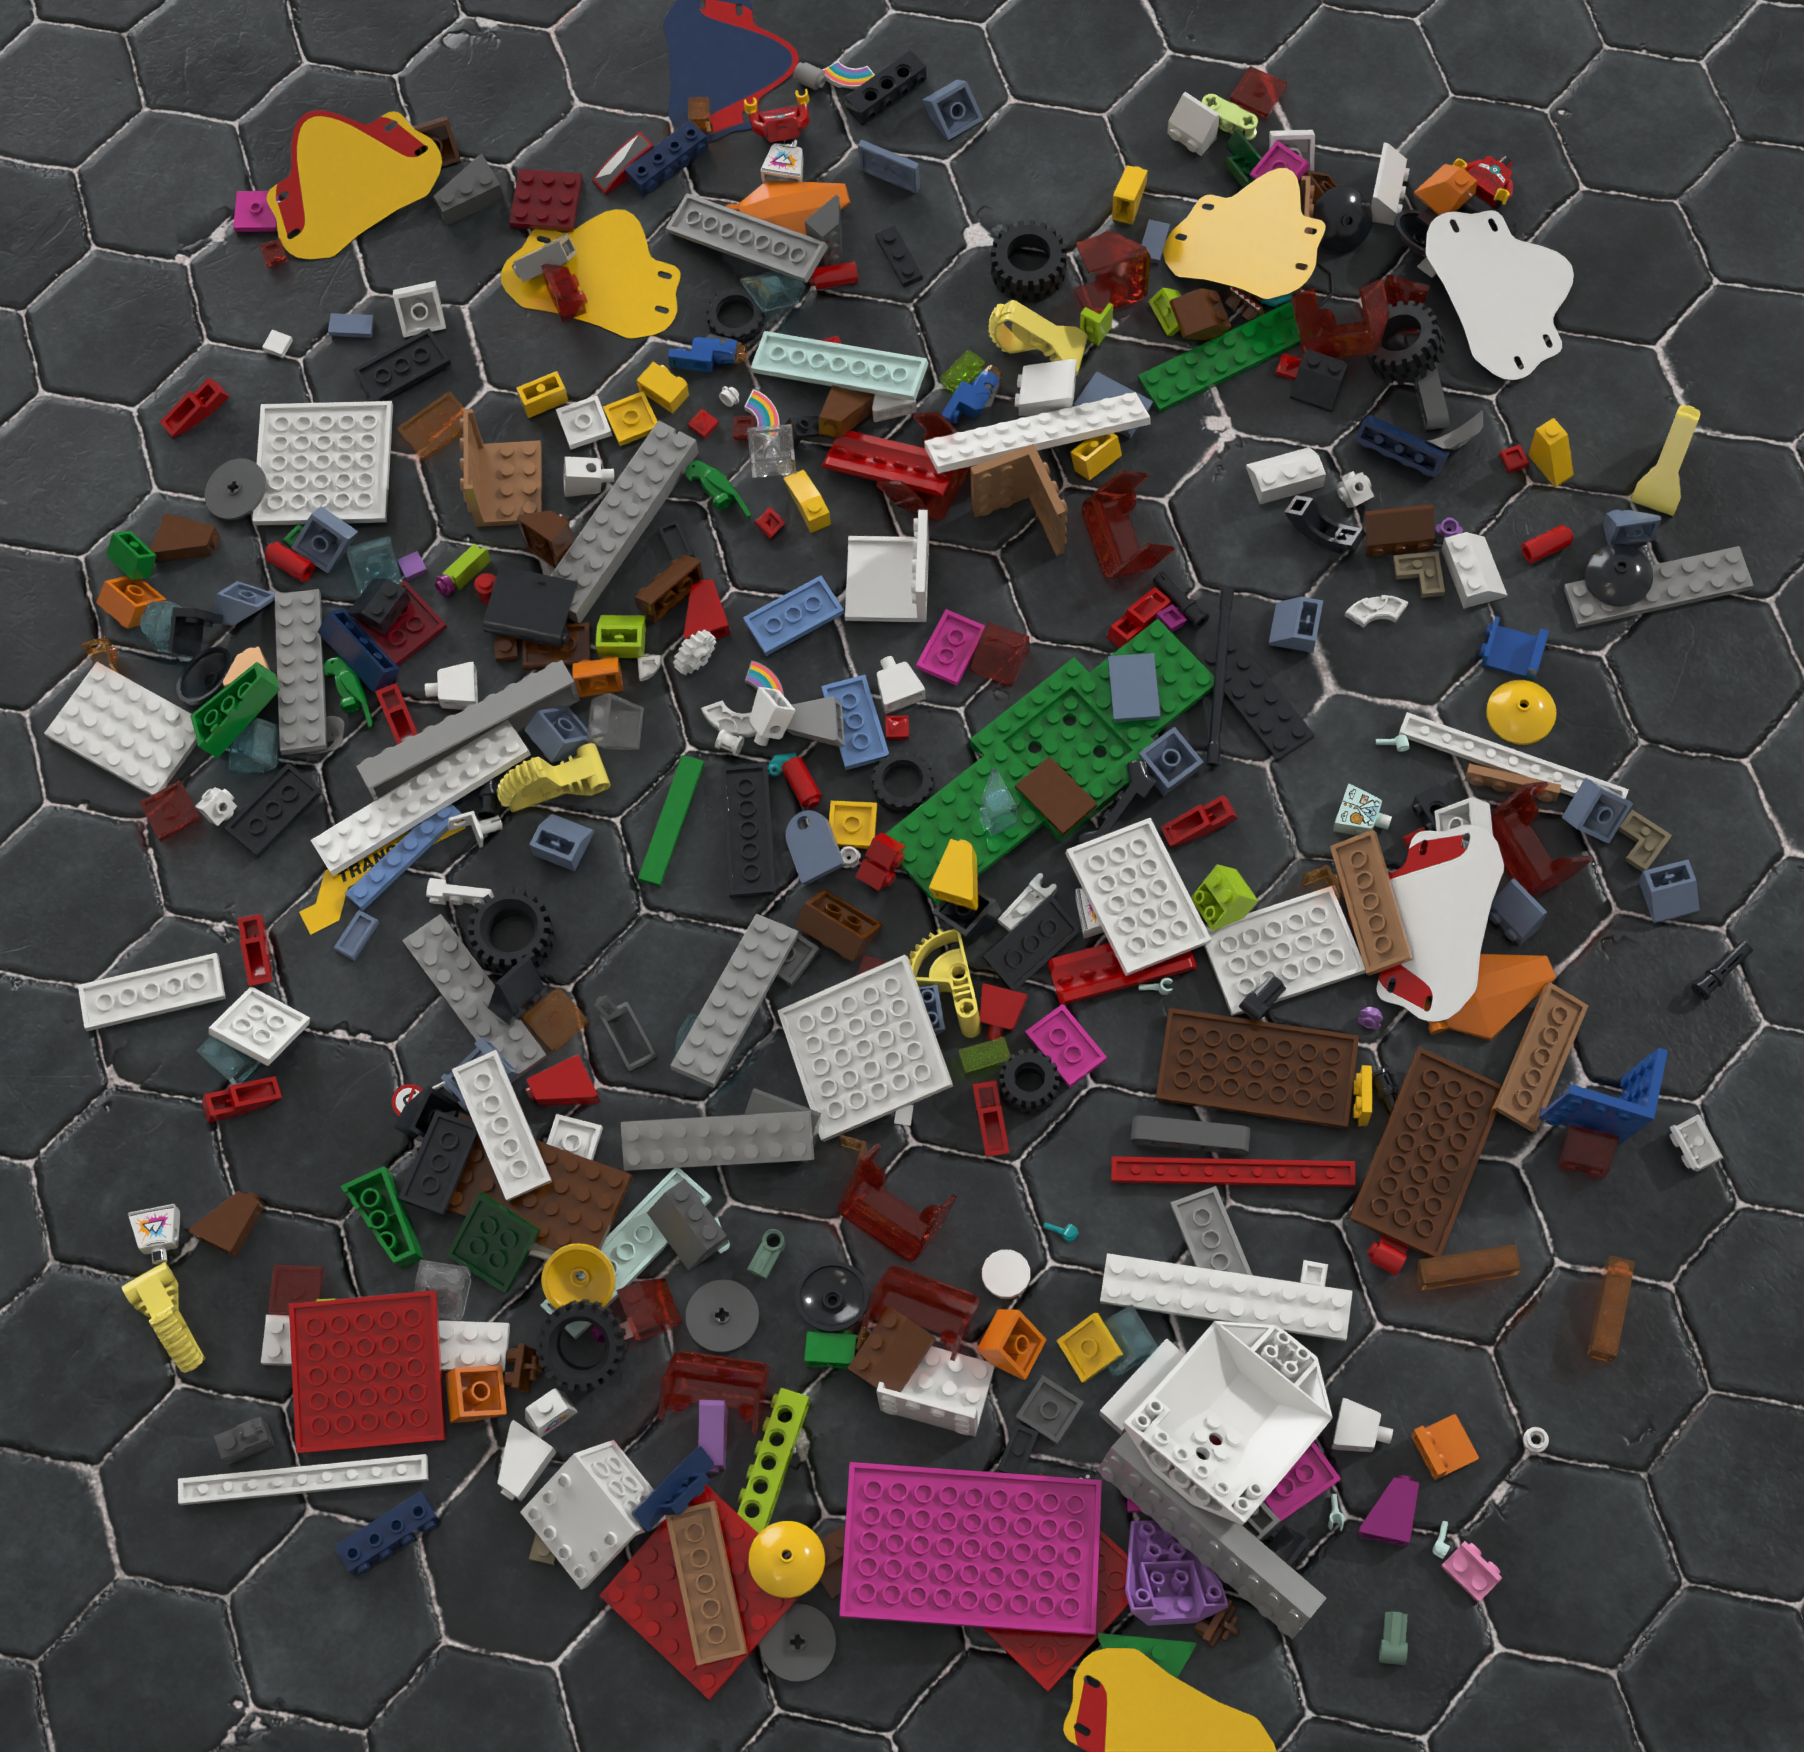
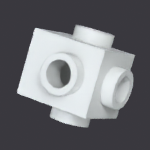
M1352 471L1342 476L1343 481L1337 483V493L1340 499L1345 501L1347 508L1355 507L1374 497L1370 489L1371 482L1363 472L1355 474Z
M214 787L203 794L202 800L195 807L210 823L218 826L222 821L228 820L233 815V810L237 805L232 801L234 797L226 789L220 790Z

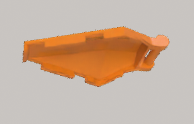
M767 180L740 203L735 205L728 204L725 207L806 235L805 220L835 195L839 196L840 210L847 205H851L845 184Z
M1480 954L1476 991L1460 1011L1443 1022L1428 1021L1430 1034L1435 1035L1446 1030H1453L1492 1041L1514 1017H1517L1541 994L1546 983L1553 982L1556 979L1548 957ZM1428 996L1424 1004V1011L1426 1012L1431 1009Z

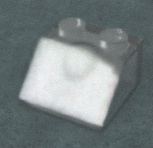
M792 424L747 428L752 478L796 474Z
M609 692L591 699L586 741L604 749L639 750L644 707Z
M420 1259L415 1281V1292L436 1290L438 1317L462 1321L473 1274L465 1266Z

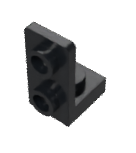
M819 416L790 417L779 431L780 439L786 451H794L803 438L827 436L819 434Z

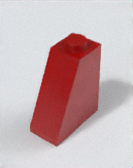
M713 579L700 580L696 584L691 585L684 630L685 639H690L692 634L696 635L698 631L702 632L703 630L710 632L716 639L730 635L729 625Z
M578 1054L526 1079L529 1087L525 1088L531 1101L536 1099L539 1107L597 1104L601 1102Z

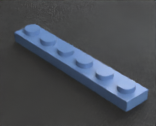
M450 804L419 823L345 893L347 898L362 911L365 910L449 830L448 818L461 815V812Z

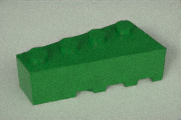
M256 662L190 715L198 747L218 759L280 690L276 674Z
M383 1166L340 1186L394 1264L404 1269L424 1259L404 1202L398 1199L400 1191L390 1170Z

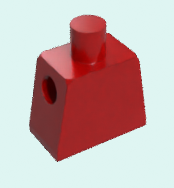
M983 983L980 1022L990 1024L987 1035L988 1039L1001 1041L1004 1028L1015 1029L1028 999V994Z

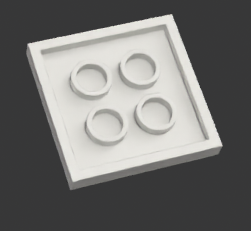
M250 987L209 1027V1035L269 1066L309 1025L310 1017Z

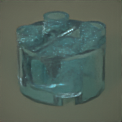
M153 601L147 605V609L141 617V630L155 650L170 653L168 652V641L170 638L173 607L180 606L170 601Z

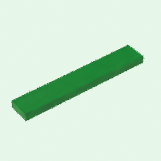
M684 755L681 756L638 877L640 882L661 887L703 770L704 761Z

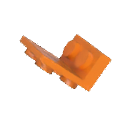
M1455 1414L1426 1428L1424 1426L1416 1428L1411 1434L1434 1481L1477 1461L1479 1458Z

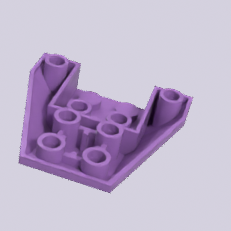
M1155 1520L1131 1522L1125 1592L1132 1614L1148 1626L1197 1623L1228 1607L1223 1585L1211 1568L1203 1565L1197 1556L1189 1549L1182 1547L1179 1541L1169 1532L1164 1531Z

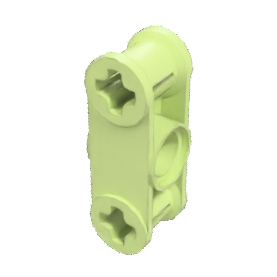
M1208 94L1203 97L1202 103L1219 114L1218 127L1221 130L1231 134L1235 130H1240L1243 134L1245 130L1244 136L1248 141L1256 137L1258 119L1254 114L1215 94Z

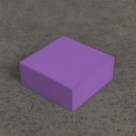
M418 551L397 560L407 582L428 573Z

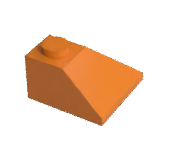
M1444 164L1414 191V195L1440 216L1444 213L1457 211L1476 193L1477 180L1462 167Z

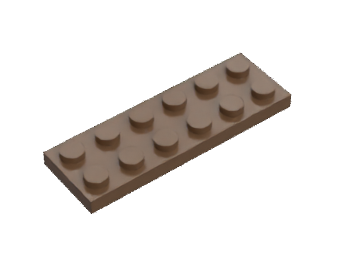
M1370 830L1330 846L1366 974L1370 976L1413 960L1377 833L1374 830Z
M1551 982L1544 985L1493 1106L1494 1110L1531 1132L1537 1131L1541 1121L1539 1118L1540 1109H1546L1589 1005Z
M716 1501L688 1507L680 1515H665L696 1665L699 1666L748 1654Z

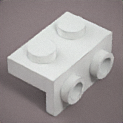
M1696 1115L1677 1126L1673 1125L1670 1127L1672 1131L1670 1138L1676 1147L1680 1146L1684 1155L1681 1158L1688 1169L1692 1168V1170L1698 1172L1723 1159L1700 1115Z

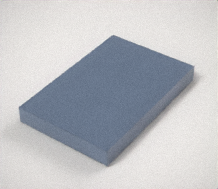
M864 140L860 141L858 153L861 171L913 193L918 192L920 189L919 163Z
M1096 372L1074 403V406L1100 401L1105 398H1113L1126 393H1134V391ZM1136 393L1146 411L1149 412L1153 406V401ZM1137 428L1119 431V433L1131 438Z
M1154 653L1108 656L1114 722L1160 719Z

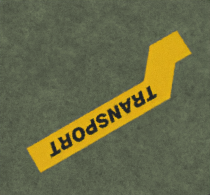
M466 827L446 831L435 843L465 829ZM413 828L335 876H332L329 869L325 870L316 904L299 912L310 935L339 921L348 887L358 882Z

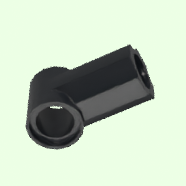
M1271 975L1255 992L1249 993L1238 1007L1257 1023L1270 1010V1006L1286 991V987L1278 977Z

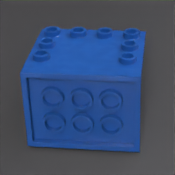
M1657 1048L1654 1052L1648 1054L1644 1060H1641L1639 1064L1632 1067L1629 1072L1624 1073L1620 1083V1087L1623 1088L1622 1095L1618 1098L1570 1084L1569 1089L1546 1109H1540L1539 1118L1546 1120L1545 1122L1549 1125L1569 1127V1130L1572 1132L1592 1134V1137L1595 1139H1609L1619 1143L1624 1142L1654 1120L1668 1050Z

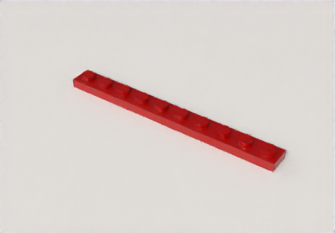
M1112 1157L1111 1183L1355 1187L1356 1185L1355 1161Z

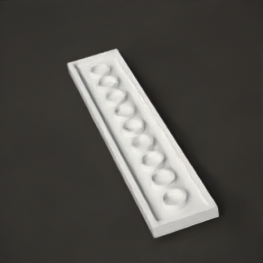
M1136 392L1091 403H1083L1072 408H1062L987 427H979L974 430L957 432L948 436L935 437L924 441L937 473H943L981 464L1032 444L1035 445L1037 450H1042L1149 425L1150 416Z
M506 720L313 838L311 842L332 876H335L531 754L510 722Z
M1107 1253L1100 1303L1212 1321L1277 1325L1289 1333L1346 1341L1352 1291Z
M266 1315L261 1356L262 1365L292 1366L289 1315ZM439 1321L442 1371L449 1372L458 1367L502 1365V1372L506 1373L510 1324Z

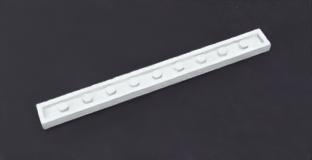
M1408 712L1399 732V735H1405L1412 741L1495 770L1560 784V792L1573 797L1585 777L1625 799L1629 790Z
M422 1454L178 1479V1504L189 1505L428 1481V1456Z

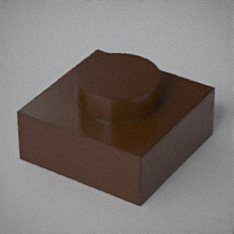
M510 637L494 638L496 662L519 660L517 639Z

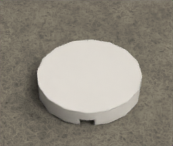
M999 1250L992 1253L985 1260L982 1267V1281L985 1288L996 1297L1011 1299L1019 1296L1027 1288L1030 1281V1267L1027 1260L1020 1253L1013 1250Z

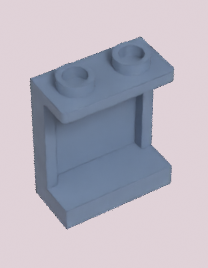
M481 1037L474 1043L477 1048L458 1066L497 1050V1048L488 1039ZM497 1050L511 1082L519 1073ZM453 1072L449 1075L443 1074L441 1079L445 1082L444 1088L450 1094H456L460 1099L459 1105L466 1112H469Z

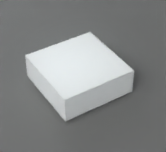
M272 330L262 348L265 352L283 358L293 340L291 336Z
M1304 1260L1300 1283L1325 1287L1328 1264Z

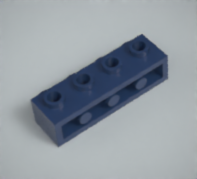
M689 120L626 167L627 181L643 197L653 192L658 185L665 180H669L674 173L681 168H685L697 156L705 153L706 149L709 148L707 136Z
M1371 415L1362 421L1355 437V441L1360 442L1362 446L1370 449L1373 448L1382 455L1394 458L1407 467L1418 469L1429 477H1436L1441 473L1450 453Z
M345 609L327 613L318 630V633L324 638L325 642L336 651L339 657L348 664L372 692L390 686L400 668Z
M420 1491L334 1547L347 1570L353 1576L356 1574L362 1575L370 1570V1565L377 1560L384 1561L393 1554L392 1551L399 1546L406 1547L415 1540L414 1537L421 1532L425 1534L436 1527L435 1523L440 1521L425 1494Z

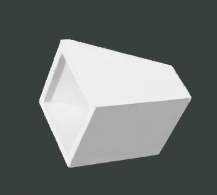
M1076 359L1023 366V373L1018 374L1017 388H1021L1020 394L1016 393L1015 407H1019V416L1030 417L1062 408H1072L1076 383Z

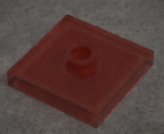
M1249 66L1232 93L1230 102L1268 118L1287 88V82Z
M180 780L139 802L160 841L202 820Z
M274 1265L268 1313L289 1315V1304L313 1302L320 1299L323 1267Z

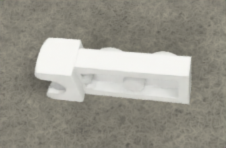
M1042 873L1036 875L1029 883V886L998 918V923L1006 930L1010 931L1048 895L1054 897L1057 893V886L1055 884H1051L1048 888L1041 887L1043 884Z
M434 878L429 879L426 896L430 897V903L446 905L447 901L455 905L469 903L476 906L478 902L484 905L483 897L488 894L490 898L494 897L491 889L449 885L446 883V880Z

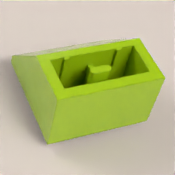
M601 615L596 633V649L599 658L606 656L618 658L644 657L646 615Z
M1218 864L1191 896L1195 907L1213 931L1245 918L1258 902V899L1236 869Z

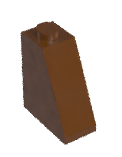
M832 385L819 416V434L836 438L844 436L873 413L872 407L875 394Z
M165 513L150 550L157 555L155 562L158 563L211 556L214 549L219 546L220 536L215 526Z
M237 1191L194 1224L188 1232L194 1238L236 1258L262 1213L264 1206L259 1201L260 1197L249 1191L246 1194Z

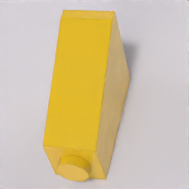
M1126 166L1113 195L1112 220L1133 225L1147 183L1148 170L1136 166Z
M1553 418L1535 430L1528 456L1556 488L1572 478L1574 473L1568 434Z
M950 839L929 889L934 898L977 910V855L972 844L968 841Z

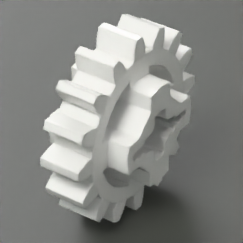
M706 630L698 631L696 635L692 634L690 639L686 638L681 644L682 647L678 649L679 652L674 656L676 658L673 662L674 667L681 674L687 675L688 673L692 674L695 669L698 670L700 666H704L709 661L708 658L711 657L712 651L715 650L716 638Z

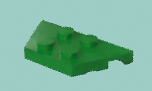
M1097 1633V1639L1102 1649H1136L1175 1678H1178L1196 1647L1195 1642Z

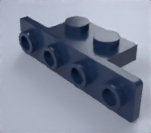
M697 1446L632 1511V1516L644 1531H650L664 1515L682 1514L688 1508V1503L705 1491L704 1487L710 1481L706 1473L714 1466V1462L701 1446Z

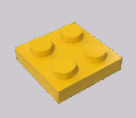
M644 391L603 406L604 413L619 446L649 435L658 422Z
M831 801L829 823L839 848L847 846L860 849L869 848L872 839L875 837L877 803Z
M1362 1065L1360 1073H1356V1078L1353 1082V1095H1357L1356 1102L1353 1105V1118H1357V1126H1367L1372 1114V1066Z
M1093 1313L1057 1340L1082 1383L1087 1382L1123 1356L1122 1351L1098 1313Z

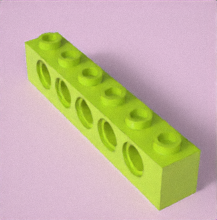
M784 1388L780 1389L779 1394L775 1393L773 1396L771 1408L774 1409L771 1418L766 1417L762 1430L765 1432L763 1441L759 1440L756 1445L754 1455H757L755 1464H750L746 1478L749 1479L746 1489H741L738 1502L741 1503L738 1514L759 1533L769 1525L811 1402L809 1396ZM784 1412L792 1414L791 1420L786 1423L780 1422L779 1416ZM782 1436L784 1442L780 1446L771 1445L773 1437ZM768 1459L776 1461L775 1467L771 1470L763 1468V1463ZM759 1483L768 1485L767 1491L763 1494L754 1492L755 1486ZM750 1507H757L760 1510L755 1518L746 1516V1512Z

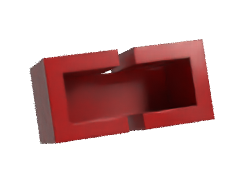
M883 832L875 836L865 855L869 859H863L855 877L878 891L886 886L889 887L896 876L894 874L895 868L899 867L905 855L902 853L906 846Z

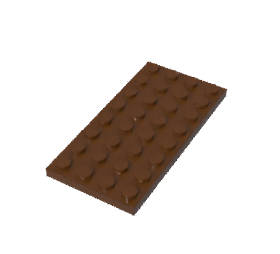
M1169 1008L1155 1101L1347 1129L1359 1035L1263 1021L1256 1023L1250 1019Z
M1418 1047L1348 1220L1438 1261L1497 1111L1493 1109L1502 1085Z
M459 1113L457 1118L474 1123L471 1116ZM478 1136L447 1211L466 1217L477 1194L483 1192L539 1228L541 1232L535 1244L556 1251L563 1246L579 1243L593 1246L601 1251L633 1179L631 1174L535 1140L552 1182L507 1201L480 1136Z

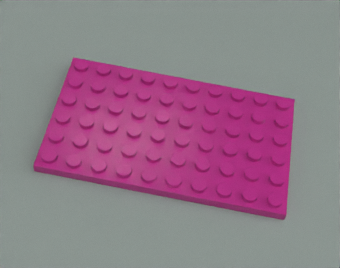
M850 1462L839 1617L1095 1635L1102 1480Z

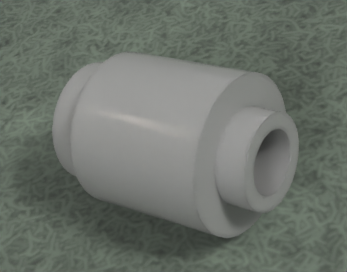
M807 62L798 63L794 70L793 77L797 79V82L811 89L817 90L819 87L822 88L826 81L825 71Z

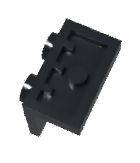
M173 607L168 652L195 658L201 652L203 628H212L213 624H222L223 615L197 608Z

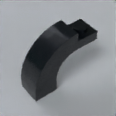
M1295 495L1284 512L1293 526L1315 544L1341 554L1343 549L1355 551L1366 535L1363 528L1343 525L1327 517L1319 509L1313 498Z

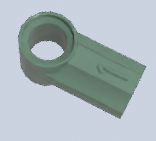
M770 1229L765 1232L762 1242L747 1269L754 1275L766 1280L780 1253L784 1251L786 1246L784 1236L779 1230ZM772 1237H778L781 1241L777 1247L768 1246V1240Z
M1385 1612L1383 1639H1381L1379 1649L1380 1663L1406 1665L1408 1614Z

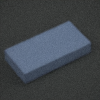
M1149 219L1138 255L1139 260L1160 263L1170 224Z
M331 313L328 334L329 336L372 338L375 321L374 315Z
M358 910L335 944L334 950L355 961L379 925V921Z

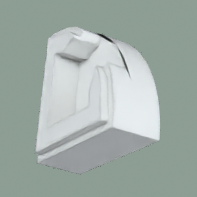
M660 655L638 658L640 681H645L656 674L661 664Z

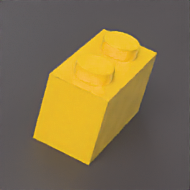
M652 362L637 379L639 391H644L648 398L672 414L689 396L687 382L679 376L675 377L668 368L663 365L659 366L655 362Z
M557 371L517 387L520 402L528 418L569 402L566 389Z
M1114 433L1086 439L1071 451L1075 472L1088 480L1094 478L1122 456L1118 436Z

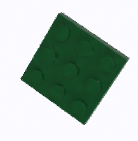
M481 1192L477 1194L446 1256L503 1293H508L541 1230Z

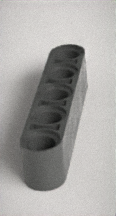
M1420 333L1404 335L1405 349L1417 341ZM1436 366L1433 372L1429 369L1425 371L1426 377L1416 376V382H1413L1426 431L1449 427V414Z
M1134 1116L1132 1118L1130 1141L1134 1144L1246 1155L1249 1153L1251 1129L1241 1125L1152 1116Z

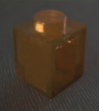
M701 96L688 98V121L691 120L701 131H711L709 97Z

